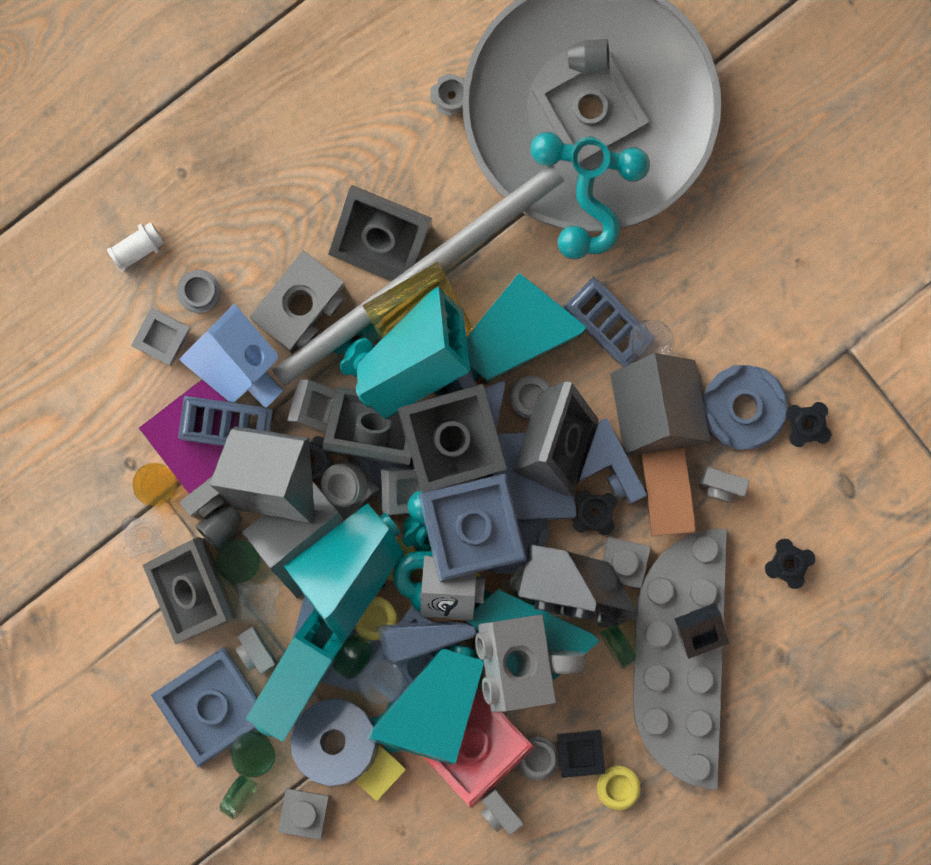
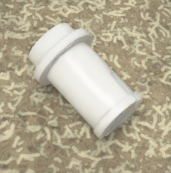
M151 222L145 226L142 223L139 224L138 231L112 248L107 249L121 272H124L126 268L152 251L156 254L159 253V247L165 244Z

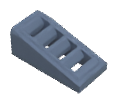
M594 276L564 306L566 311L586 326L585 332L622 367L629 365L655 338ZM596 295L600 301L585 316L580 309ZM608 306L613 313L597 328L592 322ZM621 319L626 325L609 340L605 333ZM633 330L638 337L622 353L617 346Z
M184 396L178 439L181 441L224 446L230 432L232 413L240 414L239 427L248 428L249 417L253 415L258 416L256 430L270 432L273 409ZM197 408L205 409L202 433L194 432ZM215 410L223 411L219 436L211 435Z
M465 621L389 624L376 627L385 658L395 664L473 638L476 635L474 626Z

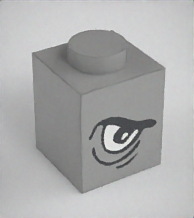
M424 556L420 617L473 620L474 603H483L485 577H476L475 572L439 581L434 557Z

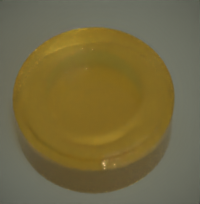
M148 463L137 470L133 477L132 487L134 494L142 503L149 506H162L174 497L177 490V480L167 466L160 463Z

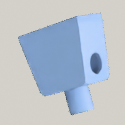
M235 304L179 359L229 402L234 403L248 391L266 408L284 390L266 373L278 360L277 352Z

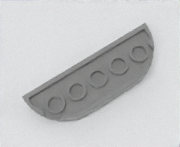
M712 529L692 534L674 543L659 556L648 570L643 580L642 588L639 591L636 607L638 615L635 624L633 713L642 742L654 759L675 777L694 786L718 790L723 646L688 659L682 647L674 618L716 603L724 623L727 529Z

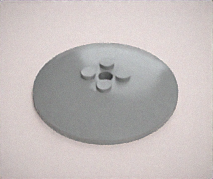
M515 0L488 26L472 54L463 88V121L471 152L480 170L503 198H506L548 167L537 164L530 154L532 140L542 132L555 133L562 139L563 143L574 145L577 140L583 137L593 136L606 144L610 152L621 153L629 147L642 149L648 154L650 159V170L642 180L629 182L624 180L617 170L607 169L602 175L595 177L594 197L609 206L616 213L620 222V229H625L645 222L673 205L694 184L704 169L712 153L720 124V84L712 55L704 39L690 20L668 0ZM608 39L610 49L609 74L586 75L569 69L568 48L584 40ZM588 97L596 98L602 104V114L595 119L583 117L578 109L581 100ZM587 145L579 151L578 162L582 167L593 169L601 163L602 151L598 146ZM560 160L554 167L558 170L564 182L522 213L541 223L559 229L569 226H580L588 233L603 232L602 223L587 214L580 207L576 199L578 172L574 169L571 162Z

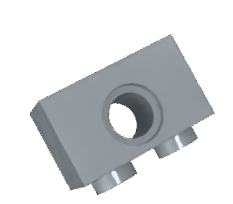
M303 250L249 318L252 323L293 354L298 347L302 348L317 336L319 330L315 325L326 313L331 317L346 299V296L342 294L346 288L345 284ZM303 294L312 298L313 307L306 315L297 316L290 312L289 305L295 296Z
M535 615L478 624L479 633L476 635L475 640L476 650L479 658L484 660L486 677L482 681V690L485 701L491 706V712L511 711L556 703L543 616ZM511 652L519 660V669L514 676L509 673L506 667V659Z

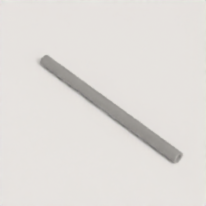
M554 165L548 166L274 367L272 370L276 377L286 386L563 183L564 179Z

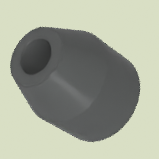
M608 39L584 40L568 48L569 69L586 75L609 74L610 49Z
M226 504L203 518L195 527L203 538L219 551L235 536L242 522V517L231 505Z

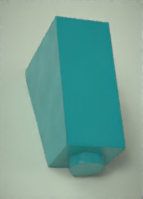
M518 273L466 337L470 372L475 382L480 378L488 384L579 339L585 332L586 326L521 273Z
M439 286L431 290L357 364L358 384L356 385V392L360 401L366 407H372L379 415L386 419L397 413L398 408L413 404L470 372L464 311Z
M368 503L284 565V568L340 642L350 635L404 554L395 537L401 534L395 523L387 513L379 517Z
M485 589L483 603H474L473 620H467L470 625L474 626L476 632L479 633L478 624L542 615L548 651L562 650L587 653L600 642L594 634L545 611L534 609L533 605L499 589L492 595ZM511 652L506 659V667L515 675L519 669V660ZM551 673L552 681L559 677L561 673Z
M315 608L292 639L246 717V720L253 723L262 734L275 737L282 742L297 722L347 640L346 638L340 642Z
M456 644L450 645L449 650L443 648L439 650L368 733L367 740L449 765L456 764L484 661L474 658L475 650Z

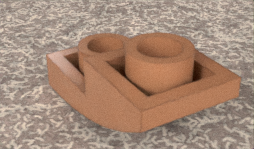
M684 448L641 454L651 537L696 532Z

